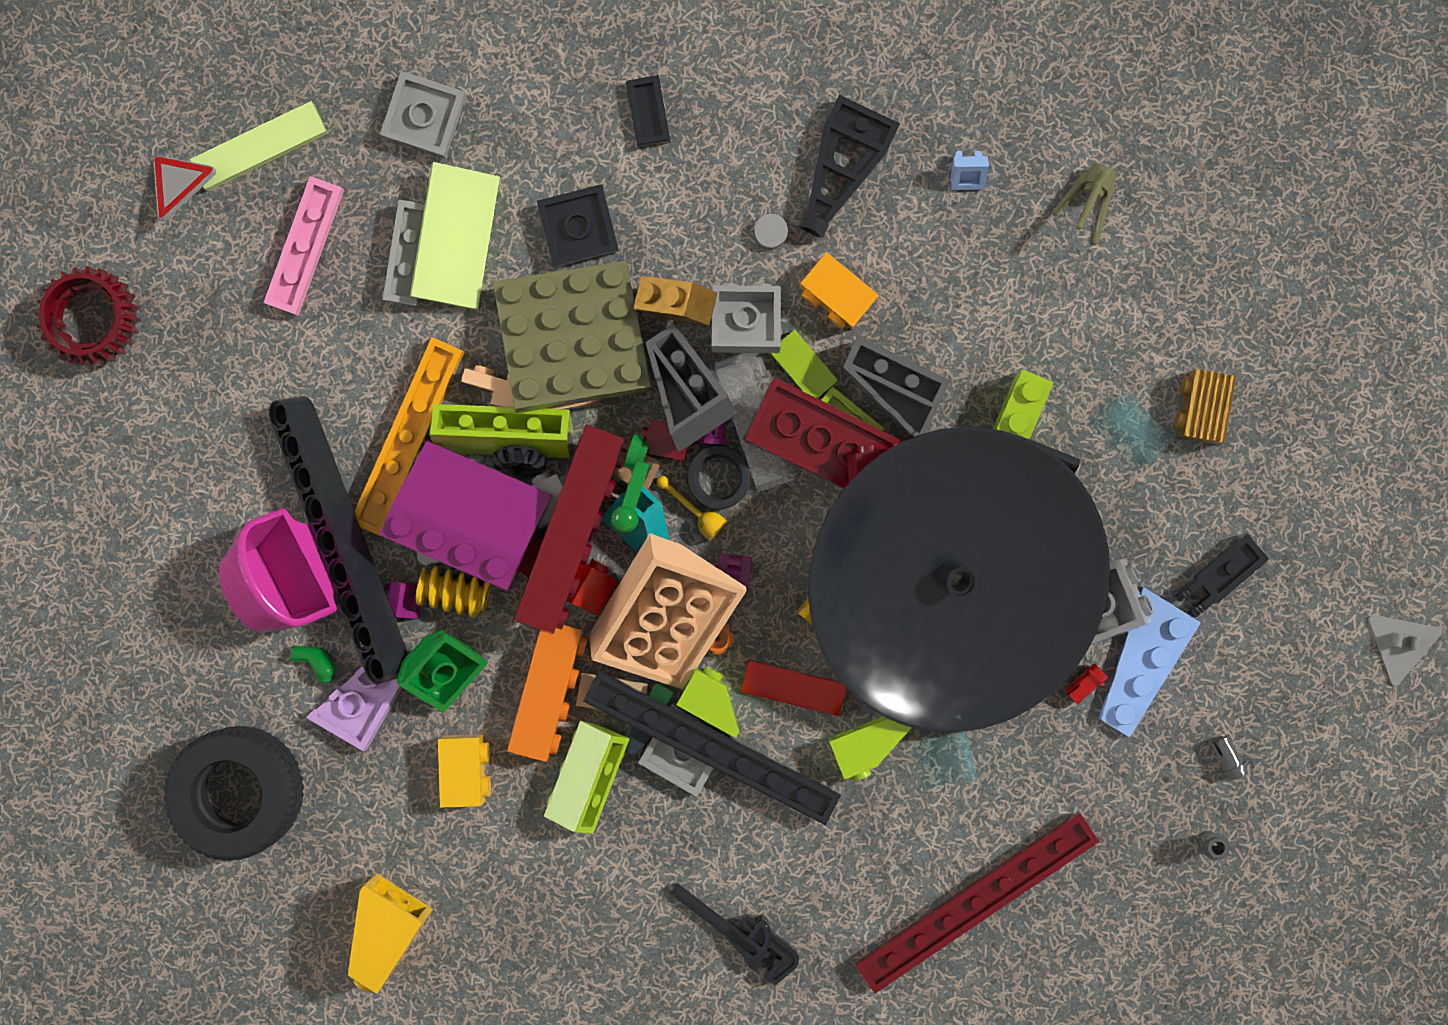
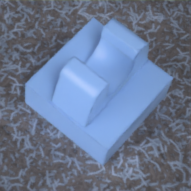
M957 151L953 158L951 190H985L989 169L988 156H983L980 151H975L974 156L962 157V151Z

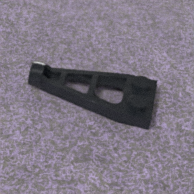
M842 95L838 96L824 126L807 213H805L799 225L803 231L818 238L824 237L832 219L885 157L900 123ZM844 137L865 147V156L852 169L836 164L834 160L836 143L840 138ZM829 171L847 179L846 186L836 199L823 195L821 192L825 176ZM820 213L822 214L824 220L812 214Z

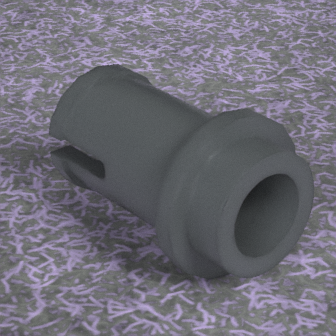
M1229 734L1210 743L1224 769L1222 771L1223 776H1227L1229 780H1235L1248 773L1246 769L1248 764L1240 758Z
M1204 831L1198 836L1202 839V841H1197L1198 847L1207 858L1219 861L1228 855L1230 844L1224 835L1212 831Z

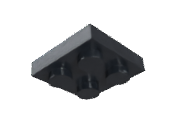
M602 184L537 201L554 268L619 252Z

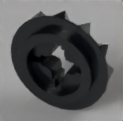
M510 445L496 450L492 456L495 469L501 470L503 474H512L514 477L524 476L527 478L529 475L537 476L540 475V472L546 470V457L531 447Z

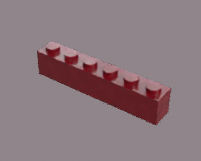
M587 424L583 428L513 621L551 635L554 634L556 628L562 630L569 610L563 609L567 596H575L581 579L575 576L579 563L586 565L592 549V545L587 544L591 531L598 532L604 513L599 512V508L603 499L609 501L616 481L610 480L614 467L621 468L627 453V449L622 448L624 438Z

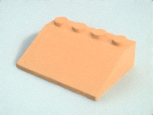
M649 534L589 634L591 658L593 661L683 689L746 593V586L683 545Z

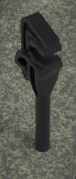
M676 883L669 894L722 933L743 956L749 968L755 972L760 968L761 961L769 956V947L777 952L781 958L775 955L773 965L768 967L764 974V978L774 986L797 968L799 964L798 951L771 930L768 920L763 915L758 920L751 914H745L742 917V926L734 925L680 884Z

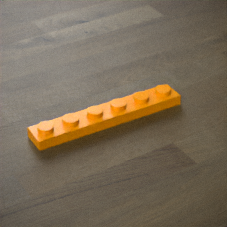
M431 337L354 511L361 528L377 535L380 534L390 508L428 436L431 427L433 404H442L463 357V350Z

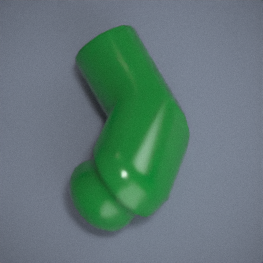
M293 646L292 662L310 664L316 674V679L320 683L327 684L334 680L336 665L326 650L317 647Z

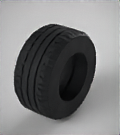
M249 726L222 728L195 739L191 744H188L179 753V756L174 759L175 762L171 764V770L167 773L168 778L165 779L166 787H164L165 795L163 796L164 801H166V804H164L165 809H167L166 815L170 818L169 823L174 827L172 828L174 832L178 833L179 839H182L184 844L189 845L190 849L196 850V853L204 854L207 858L212 857V859H220L222 861L227 859L228 861L246 859L259 854L275 844L294 825L293 822L296 821L303 803L304 784H302L303 776L300 774L302 771L298 767V761L294 759V754L290 753L291 750L285 746V743L280 742L279 738L273 737L271 733H266L262 729ZM226 761L239 762L251 769L257 776L262 787L263 801L260 812L251 821L242 824L227 821L218 815L211 806L207 794V783L210 773L220 763Z

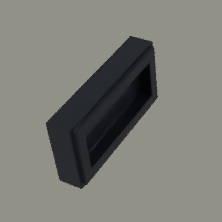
M659 75L627 80L626 86L638 149L671 143Z

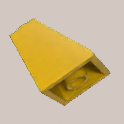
M377 873L362 887L359 893L348 976L354 979L353 982L359 989L365 992L373 991L376 994L391 977L433 910Z

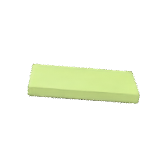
M436 162L431 164L410 297L474 310L478 309L499 176Z

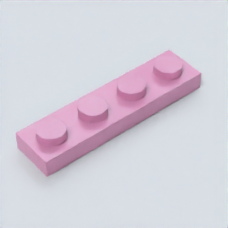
M311 176L309 177L265 297V304L299 316L344 193L342 187Z

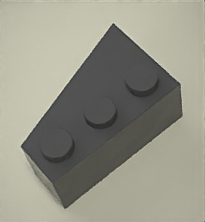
M675 324L646 342L670 435L678 452L735 416L728 394Z
M859 336L855 339L840 370L909 438L926 433L951 381Z

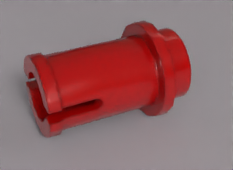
M1095 663L1090 667L1086 665V670L1067 687L1063 688L1077 705L1099 685L1105 686L1104 681L1108 677Z

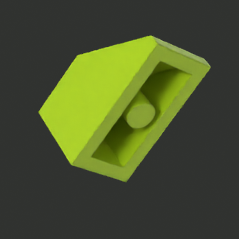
M707 665L703 670L697 667L681 694L677 706L737 738L739 726L727 684L721 681L723 674Z

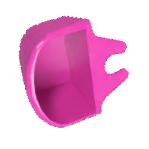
M285 508L269 512L267 515L256 517L255 520L247 522L235 537L228 553L221 560L219 579L221 580L220 585L228 605L244 625L252 630H256L258 633L304 626L337 610L333 598L334 589L324 562L318 553V546L310 525L294 520Z

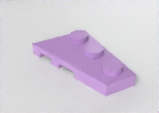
M362 666L354 673L355 675L343 686L337 688L320 707L314 709L306 718L361 751H366L402 687L397 684V679L379 685L371 683Z

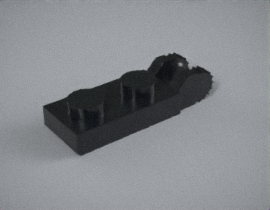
M1244 533L1193 576L1194 579L1174 596L1179 602H1182L1202 587L1208 595L1192 605L1188 611L1193 618L1198 617L1211 605L1219 603L1264 565L1269 558L1248 533Z

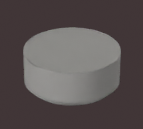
M776 214L763 215L758 219L754 228L756 241L767 249L780 247L785 242L788 234L785 220Z

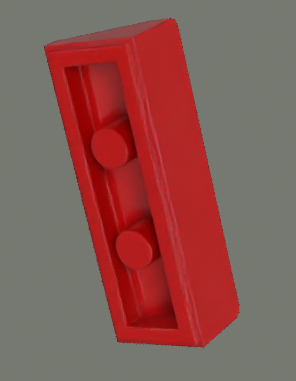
M748 659L741 688L743 693L839 716L847 690L840 681Z

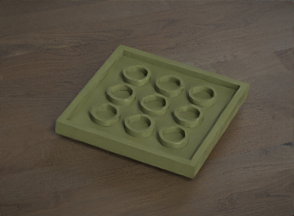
M627 261L493 281L515 413L651 391L636 309H633L635 302Z

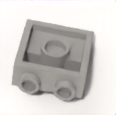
M734 283L713 285V291L718 294L712 315V352L780 353L781 286H772L766 283H760L755 286H738Z
M1119 559L1110 563L1109 591L1106 606L1098 631L1091 645L1152 623L1149 615L1154 614L1152 604L1147 595H1140L1136 585L1141 582L1139 572L1133 563L1128 565L1126 559Z

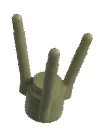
M1099 163L1092 164L1089 172L1082 171L1078 181L1053 210V214L1057 216L1079 190L1085 186L1083 191L1089 195V198L1076 224V229L1081 230L1096 199H1102L1092 239L1094 245L1099 243L1110 199L1116 189L1113 186L1117 177L1116 172Z

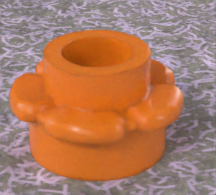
M726 623L718 634L721 639L719 641L714 640L709 648L715 655L725 653L727 648L731 647L734 643V634L730 632V627Z

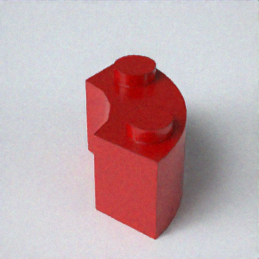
M536 535L520 570L527 577H529L543 539L539 535ZM592 558L586 565L579 563L575 574L576 577L581 578L574 597L567 596L566 600L598 616L618 580L607 574L608 566Z

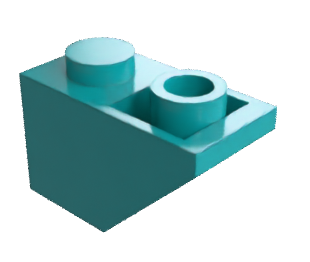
M642 487L635 511L638 514L639 520L637 527L633 531L620 533L611 524V515L617 507L622 506L626 491L618 497L603 516L602 520L637 553L649 534L670 540L662 503L645 487Z

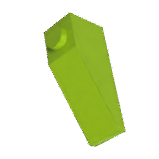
M882 716L829 737V743L844 780L851 778L852 782L870 776V770L876 768L912 727L899 724Z

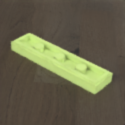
M310 101L190 160L194 163L213 166L216 169V174L203 186L206 191H210L328 134L314 103Z

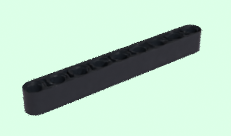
M306 396L275 400L269 407L270 422L365 674L371 683L375 685L395 680L398 677L402 661L409 654L314 404Z

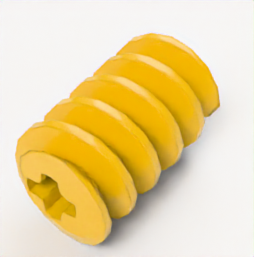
M436 565L428 574L424 566L416 590V603L419 606H423L429 598V606L432 609H436L442 602V608L445 612H450L455 605L457 615H463L468 608L470 618H476L481 610L482 616L485 613L489 601L491 583L485 581L483 586H479L478 578L473 576L469 583H466L465 572H461L457 579L454 580L452 578V569L449 568L444 576L441 577L439 576V566Z

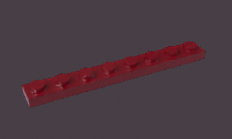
M1076 812L855 962L857 969L874 994H876L1100 841L1081 813Z

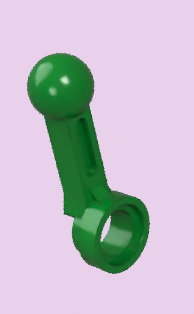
M637 434L633 436L624 467L631 471V479L622 506L617 507L611 515V524L620 533H629L638 525L639 519L635 509L650 465L643 462L649 442L644 441V437Z

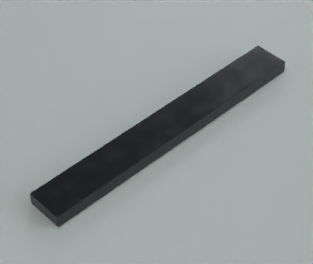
M600 670L583 702L824 825L827 824L841 797L839 792Z

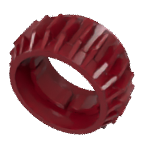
M86 266L84 270L74 267L70 274L61 272L58 280H50L51 285L48 289L43 288L44 295L41 300L37 301L40 304L39 311L35 312V315L39 316V323L36 327L43 331L40 337L41 340L49 342L48 350L57 352L58 358L68 360L71 364L79 365L81 363L82 366L91 367L93 363L104 366L105 360L115 362L117 353L126 354L124 347L127 344H134L131 338L133 334L139 333L135 329V325L141 321L135 314L140 309V306L132 303L136 296L133 293L127 292L128 284L119 282V277L111 273L108 275V272L100 268L95 270L89 266ZM87 290H98L105 295L107 300L113 302L111 304V309L114 312L113 325L108 334L102 336L100 339L101 343L79 344L72 339L69 333L63 332L66 330V325L63 322L64 309L68 301L75 298L76 291L84 293Z

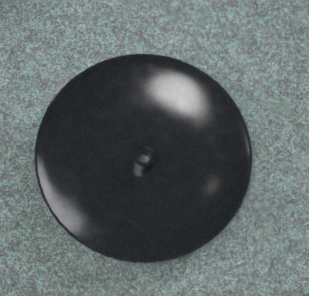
M954 427L923 433L905 440L876 457L851 479L828 511L819 530L812 553L808 582L810 616L819 647L840 682L858 700L871 710L899 724L926 731L965 732L1003 723L1035 707L1050 696L1066 681L1088 651L1102 620L1109 591L1110 559L1106 532L1092 497L1073 471L1054 454L1024 437L985 427ZM961 571V580L957 584L951 585L952 576Z

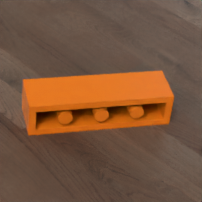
M565 623L562 630L556 628L552 635L539 631L507 752L544 762L550 759L551 754L557 755L562 735L556 734L559 722H566L571 703L565 701L568 689H575L580 670L574 669L577 656H584L588 643V637L583 636L585 628Z

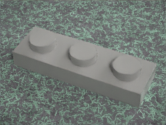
M398 200L382 301L414 307L417 305L418 298L410 297L425 204Z

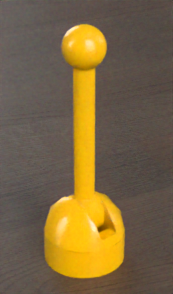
M666 476L658 477L656 481L658 488L666 489L697 516V525L700 533L711 541L724 527L727 520L714 511L702 513L670 485V481Z

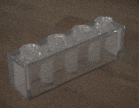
M743 353L714 363L720 385L728 394L735 412L732 420L757 493L795 481V473L800 472L799 467L743 440L766 391L762 377L767 376V371L762 357L755 358L754 353Z

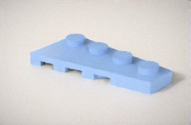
M1144 587L1140 588L1139 593L1141 596L1147 595L1152 604L1154 614L1149 615L1152 623L1127 632L1099 715L1100 720L1128 737L1135 730L1201 623Z

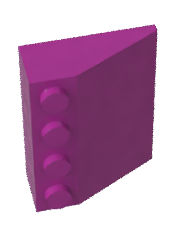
M426 441L398 492L379 535L500 588L510 590L514 586L553 495Z

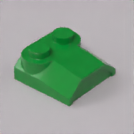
M441 630L426 635L402 661L396 682L400 687L444 713L488 662L468 642L458 640Z

